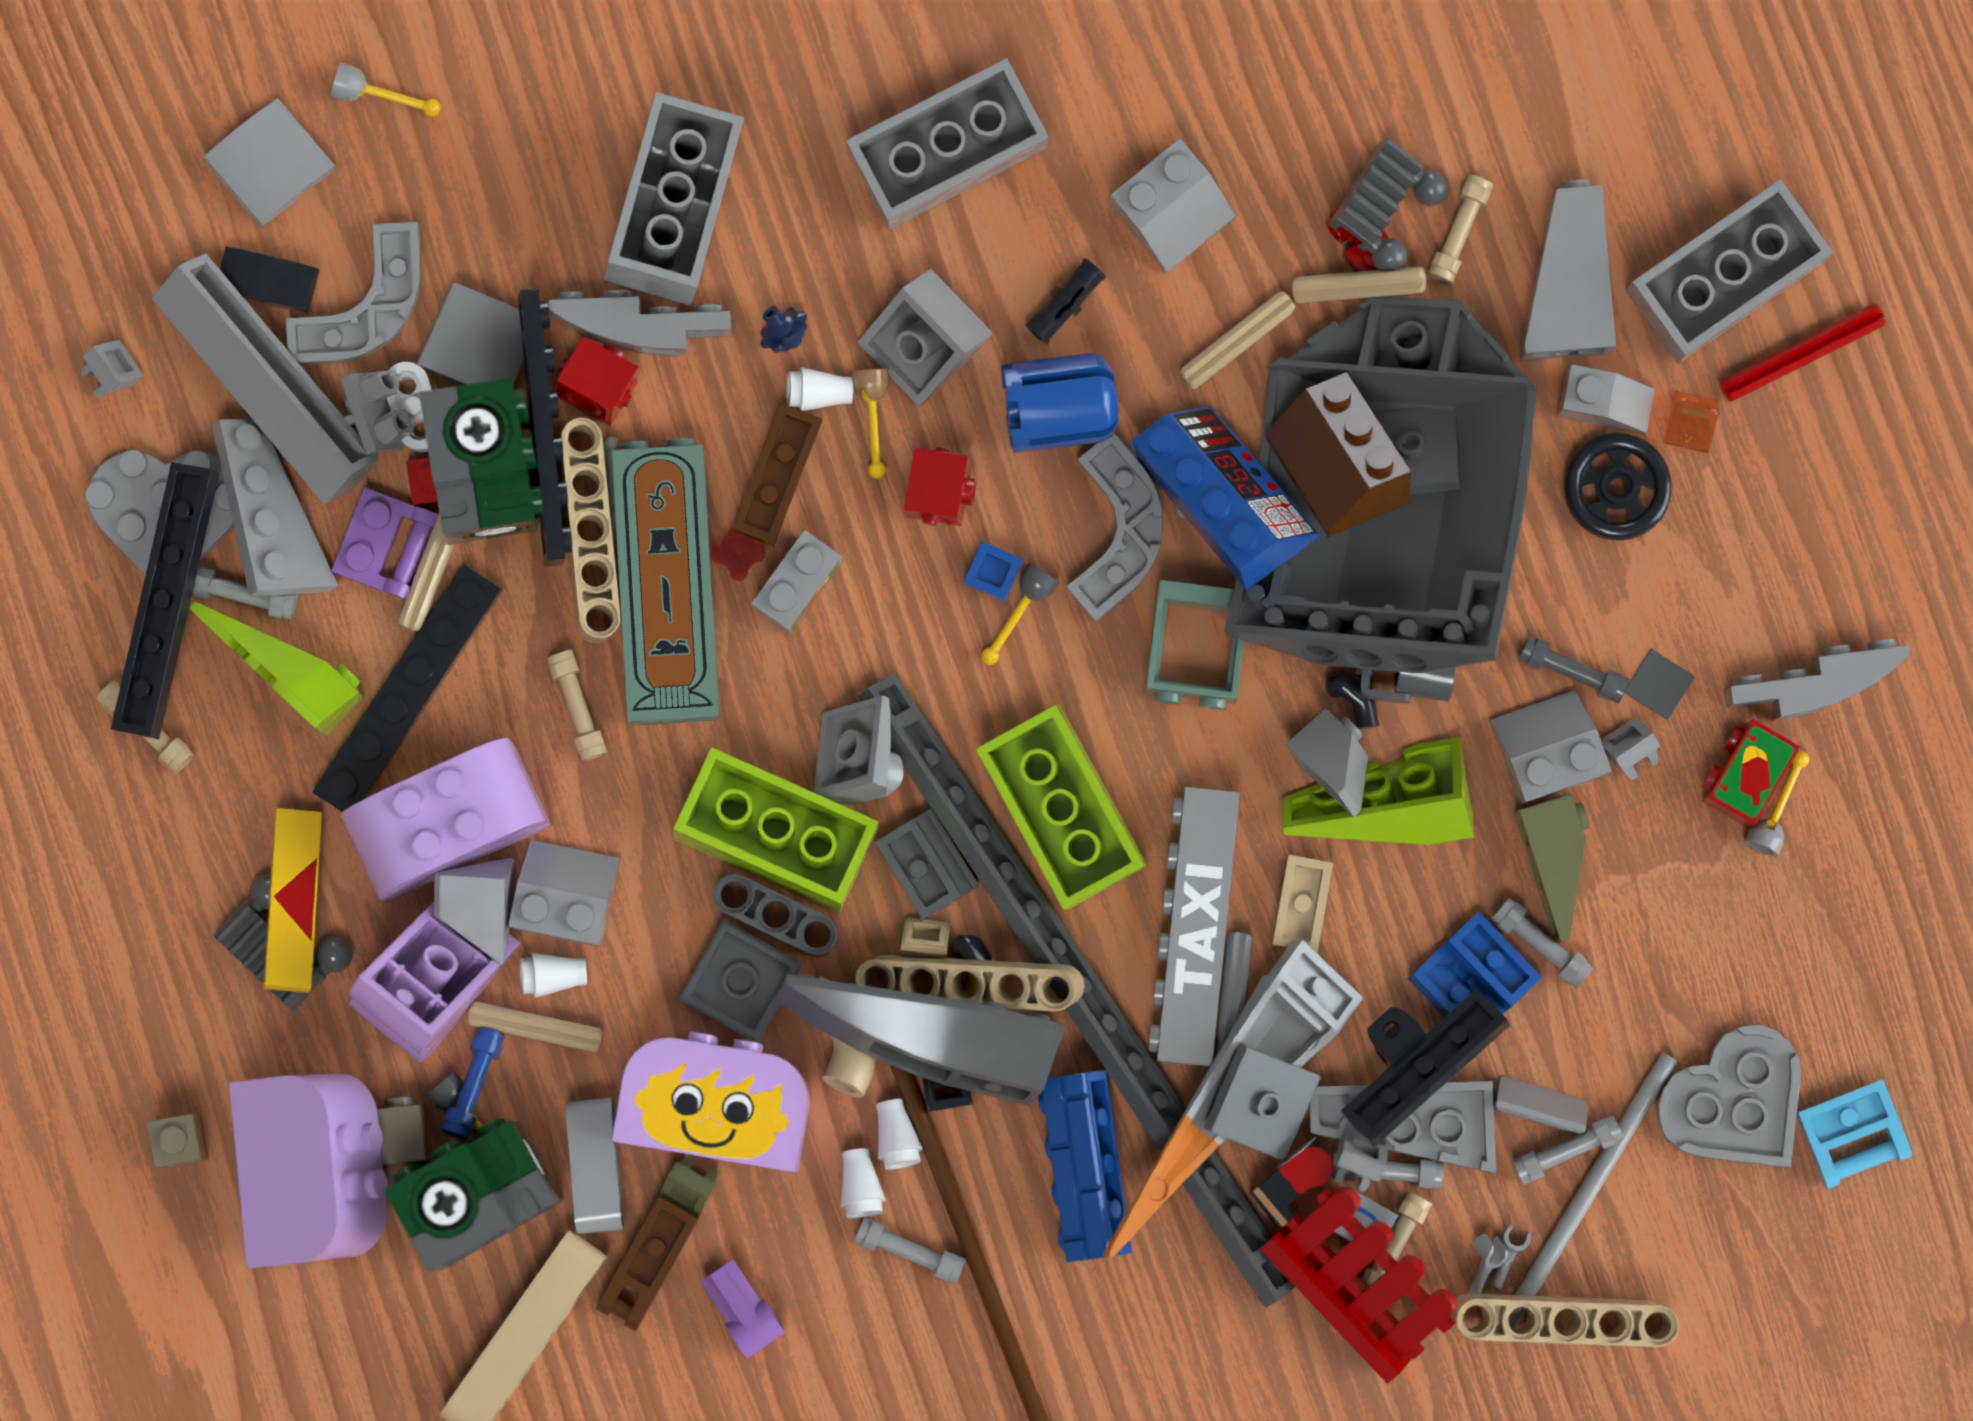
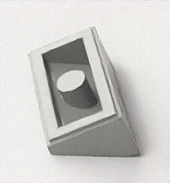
M1500 1077L1493 1098L1494 1110L1573 1134L1585 1132L1588 1104L1584 1099L1510 1077Z

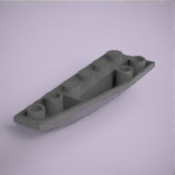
M787 974L774 993L776 1001L813 1026L850 1047L886 1064L943 1085L1028 1106L1044 1090L1064 1032V1024L1052 1022L1046 1015L1040 1013H1027L1024 1015L1008 1011L1004 1005L996 1002H983L980 1004L822 980L808 974Z

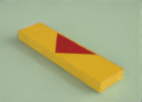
M276 808L263 989L309 993L311 990L322 812Z

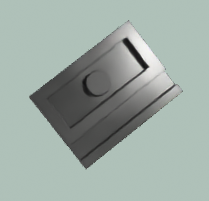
M932 808L875 842L876 847L922 921L979 887V884Z

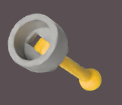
M341 62L339 64L331 91L332 98L354 101L367 93L421 109L429 117L438 115L441 110L440 103L435 99L423 101L368 85L360 69Z
M1798 750L1792 761L1793 766L1770 818L1759 820L1756 826L1749 829L1744 843L1755 851L1768 856L1778 857L1785 839L1784 830L1778 821L1801 768L1806 767L1809 763V755L1805 751Z

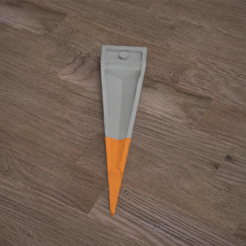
M1292 940L1270 973L1262 976L1106 1247L1103 1257H1114L1176 1189L1226 1139L1204 1129V1125L1240 1043L1302 1067L1341 1031L1362 1001L1363 997L1303 940Z

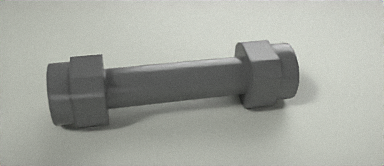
M1528 636L1518 661L1536 670H1539L1541 666L1597 689V696L1618 704L1620 703L1628 686L1629 678L1610 669L1603 673L1550 650V643Z

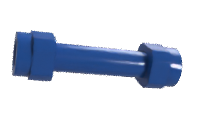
M479 1027L477 1034L474 1035L470 1045L474 1055L455 1108L448 1107L443 1120L442 1132L458 1139L468 1140L470 1132L473 1131L477 1119L472 1115L491 1060L499 1059L505 1037L501 1033Z

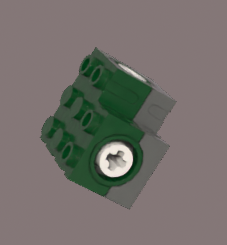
M512 378L461 385L459 389L454 386L419 392L433 484L437 492L442 530L447 544L483 540L484 537L490 539L538 531L536 519H541V513L544 512L539 485L531 486L529 475L537 473V463L531 435H523L522 431L531 429L528 406L523 389L515 390Z
M498 1117L478 1128L475 1132L479 1138L470 1144H466L464 1141L460 1142L458 1140L455 1142L453 1140L431 1152L430 1155L433 1162L428 1165H414L413 1163L389 1177L393 1185L384 1189L383 1192L407 1235L412 1237L410 1240L428 1272L448 1268L563 1202L546 1170L543 1169L541 1161L519 1122L511 1120L506 1122L504 1118L500 1119Z

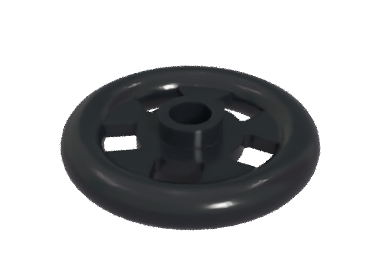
M1609 433L1589 440L1576 451L1566 468L1563 489L1568 509L1580 526L1600 538L1622 541L1642 536L1660 522L1671 500L1672 480L1664 458L1651 444L1630 434ZM1606 453L1613 465L1607 466L1598 474L1590 463L1596 457ZM1630 454L1637 456L1647 465L1640 475H1637L1633 469L1624 465L1625 460ZM1620 480L1625 486L1624 494L1614 495L1609 489L1610 481ZM1594 484L1595 494L1599 502L1587 505L1583 498L1582 486ZM1641 486L1654 490L1648 508L1635 503L1640 494ZM1607 508L1614 510L1626 509V522L1615 523L1607 521Z

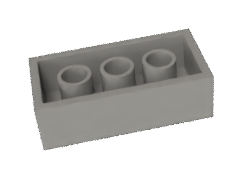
M1007 58L846 140L847 152L888 230L1048 149L1049 136Z
M1780 179L1638 277L1630 284L1626 293L1676 363L1679 364L1821 266L1833 254V251Z

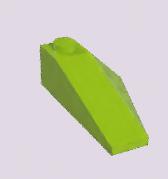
M194 602L189 607L231 649L236 651L255 672L270 683L272 688L325 736H328L364 698L356 689L361 681L342 663L334 669L329 663L200 603Z
M1461 737L1413 745L1401 750L1402 758L1379 766L1376 761L1368 763L1361 812L1355 817L1347 812L1319 784L1283 797L1282 829L1284 835L1433 845L1474 838L1473 806Z

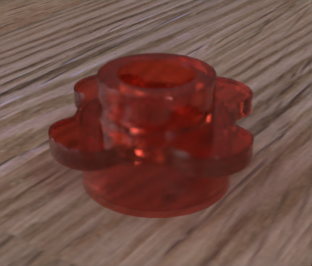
M731 528L721 545H716L712 548L711 558L714 563L725 566L730 571L732 579L742 581L748 577V570L753 564L761 562L765 558V548L760 543H754L747 535L733 532ZM735 550L742 551L743 554L740 558L734 556Z

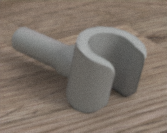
M1513 1224L1507 1227L1500 1236V1240L1507 1248L1509 1256L1503 1265L1497 1267L1491 1282V1286L1498 1289L1502 1288L1516 1254L1526 1249L1531 1242V1234L1527 1231L1521 1246L1511 1244L1509 1233L1513 1228Z
M1481 1234L1475 1240L1473 1248L1481 1258V1262L1468 1293L1480 1294L1492 1269L1500 1267L1507 1261L1509 1256L1507 1248L1498 1236L1494 1238L1493 1242L1487 1234Z

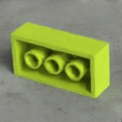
M1054 705L976 748L1063 910L1075 907L1148 866L1061 706Z
M711 747L674 826L673 840L840 914L877 833L879 821Z

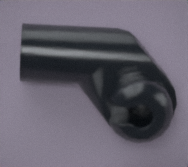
M1339 670L1337 674L1329 675L1325 682L1327 693L1333 698L1343 697L1353 704L1357 728L1367 729L1379 726L1375 700L1366 699L1360 695V677L1350 670Z

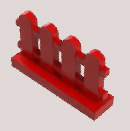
M1342 1187L1333 1194L1328 1188H1325L1316 1197L1321 1205L1304 1220L1296 1214L1286 1225L1278 1229L1260 1250L1373 1370L1389 1384L1403 1371L1411 1359L1414 1360L1424 1351L1425 1348L1420 1344L1423 1339L1437 1327L1443 1334L1452 1328L1455 1322L1450 1316L1457 1308V1299L1452 1292L1446 1289H1438L1429 1296L1418 1284L1425 1273V1266L1418 1257L1406 1255L1398 1262L1386 1250V1247L1393 1239V1232L1386 1223L1374 1221L1366 1228L1353 1215L1361 1205L1360 1196L1354 1189ZM1342 1226L1353 1239L1335 1254L1326 1245L1324 1240ZM1374 1260L1385 1273L1367 1288L1356 1274ZM1406 1294L1417 1307L1401 1321H1398L1388 1308Z

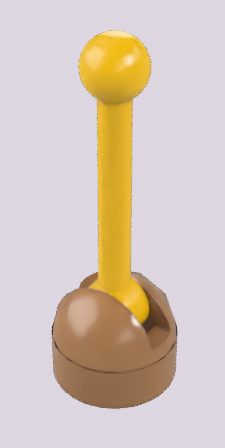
M888 369L852 371L854 391L860 399L868 403L872 463L868 467V473L872 478L880 479L885 475L886 467L881 462L877 401L883 398L887 392L889 384Z

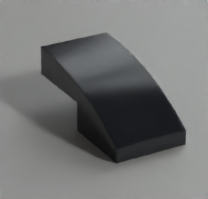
M225 247L220 266L221 272L243 298L261 301L273 307L309 313L319 269L286 259L231 247Z

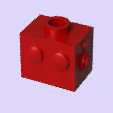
M582 337L572 356L568 360L565 359L559 368L561 373L556 380L557 396L560 400L611 426L619 411L623 407L627 408L632 400L631 392L638 384L639 366L626 360V356L619 349L608 344L600 346Z
M939 447L936 450L914 449L904 504V511L908 518L922 520L923 524L936 526V523L962 526L965 505H973L976 492V479L970 478L972 463L969 456L949 453L948 449Z

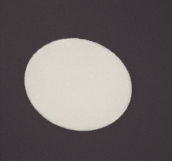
M1316 1137L1312 1138L1304 1145H1302L1300 1148H1298L1296 1151H1294L1290 1156H1288L1285 1159V1161L1281 1162L1277 1166V1168L1281 1167L1289 1160H1291L1293 1157H1295L1298 1153L1305 1149L1311 1142H1313L1316 1139Z

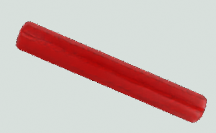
M1871 304L1724 377L1719 382L1720 389L1729 402L1741 398L1883 327L1886 323L1885 315L1878 304Z

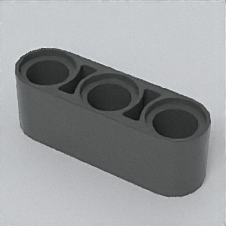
M726 875L715 885L714 901L718 908L727 916L811 956H825L831 953L837 946L838 930L833 921L826 915L742 875ZM730 884H742L747 889V901L739 908L727 907L723 902V891ZM774 903L783 904L789 910V919L780 928L769 927L764 922L763 915L765 909ZM813 923L825 924L830 929V940L821 948L810 947L805 942V931Z

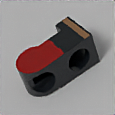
M1317 1147L1305 1148L1277 1169L1249 1194L1275 1226L1281 1229L1294 1217L1287 1206L1307 1189L1325 1184L1332 1175L1333 1161L1323 1149Z

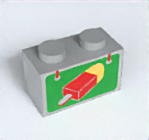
M804 530L751 603L753 610L791 636L843 563L842 556Z

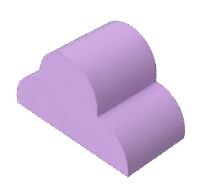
M433 902L358 977L348 993V996L351 997L348 1005L416 1061L422 1063L446 1038L469 1009L472 1002L489 985L503 966L443 921L434 917ZM510 934L504 965L521 944Z

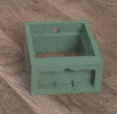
M1166 580L1159 581L1145 693L1154 694V701L1181 704V697L1200 699L1199 707L1215 710H1226L1227 703H1236L1244 641L1233 637L1231 638L1225 688L1159 680L1168 605L1229 612L1234 589Z

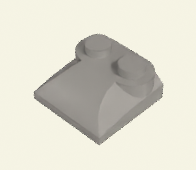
M879 696L823 712L814 793L838 804L855 805L886 797L900 786L904 776L903 763L898 754L890 752L891 710L888 697Z

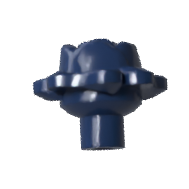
M775 306L768 308L762 316L767 326L760 332L763 337L760 341L761 347L764 349L771 348L775 353L779 351L787 352L789 349L797 348L802 343V337L805 335V330L807 329L805 321L808 315L804 311L797 312L793 307L786 309L782 313Z

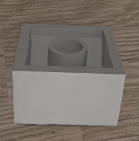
M1178 139L1112 193L1109 201L1110 208L1166 274L1236 217L1210 173L1181 139Z
M929 269L899 291L857 343L882 369H888V375L920 407L973 358L993 332L932 269Z
M1575 690L1489 720L1520 806L1601 778L1612 772L1598 731Z
M531 840L517 882L508 927L517 931L602 948L621 858Z

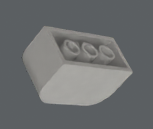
M659 92L655 93L603 281L691 306L701 276L744 117Z

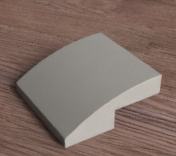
M278 98L241 124L203 158L207 166L260 228L295 205L298 196L331 175L335 168L332 161Z
M451 282L416 364L454 383H461L463 385L512 378L514 383L523 362L519 309L458 283Z

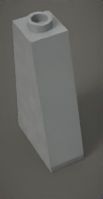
M1588 180L1567 181L1562 183L1563 188L1556 189L1551 198L1520 349L1521 360L1611 354L1616 347L1602 185L1590 186Z

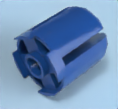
M1085 353L1001 365L1002 388H1007V391H1005L1006 421L1013 453L1097 443L1113 437L1119 421L1118 396L1114 383L1113 369L1103 356L1095 353Z

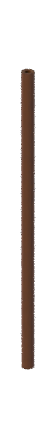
M890 1065L1029 1421H1049L914 1076Z

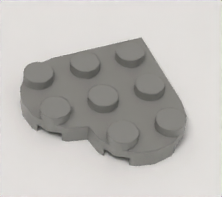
M128 450L123 454L115 455L101 464L86 490V500L89 503L90 513L100 529L146 575L171 462L165 465L152 455L140 453L137 450ZM192 451L186 455L179 456L171 462L208 468L220 472L201 552V561L233 530L234 524L219 458L201 451Z
M1762 1025L1741 1026L1724 1033L1712 1048L1707 1065L1689 1066L1679 1072H1675L1662 1087L1656 1106L1658 1124L1662 1130L1663 1138L1668 1143L1673 1144L1678 1150L1698 1157L1791 1168L1801 1073L1799 1057L1797 1053L1795 1054L1790 1042L1782 1037L1781 1033L1777 1030Z

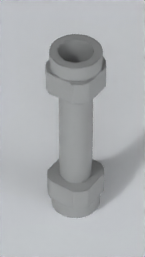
M204 567L198 568L192 592L194 598L208 601L210 595L269 609L268 616L293 619L298 603V594L250 597L247 585L215 577V570Z
M1507 898L1491 918L1498 924L1497 927L1507 935L1513 930L1561 970L1557 976L1567 984L1570 983L1575 988H1578L1594 968L1587 962L1588 959L1578 951L1572 956L1524 916L1528 910L1518 902L1515 903L1510 898Z
M1612 1114L1593 1122L1592 1129L1536 1154L1534 1150H1531L1513 1159L1523 1184L1525 1185L1544 1177V1170L1599 1145H1602L1603 1149L1624 1140L1625 1138L1614 1115Z
M1337 1152L1332 1154L1333 1172L1331 1179H1335ZM1419 1160V1164L1387 1161V1167L1381 1179L1417 1182V1187L1441 1189L1443 1162ZM1349 1171L1344 1175L1343 1180L1354 1181L1355 1177H1360L1361 1175Z
M866 1217L863 1218L854 1243L873 1251L877 1247L936 1271L935 1277L956 1285L966 1261L965 1258L946 1250L944 1254L938 1253L885 1231L886 1225Z

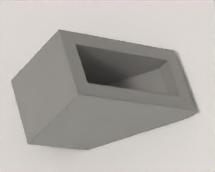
M1571 364L1565 372L1557 417L1646 434L1655 389L1617 373Z
M1325 708L1285 745L1299 766L1347 812L1355 817L1361 812L1368 755L1358 742L1363 735L1346 716L1338 720Z

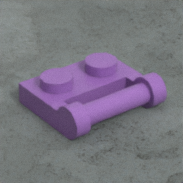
M364 487L331 572L394 597L407 600L411 589L409 584L431 528L435 527L439 515ZM403 518L413 521L414 524L393 578L389 579L381 576Z

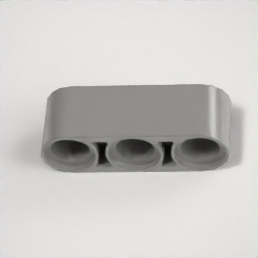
M605 1097L566 1101V1124L577 1234L624 1230L617 1142L612 1141L615 1125L613 1098Z

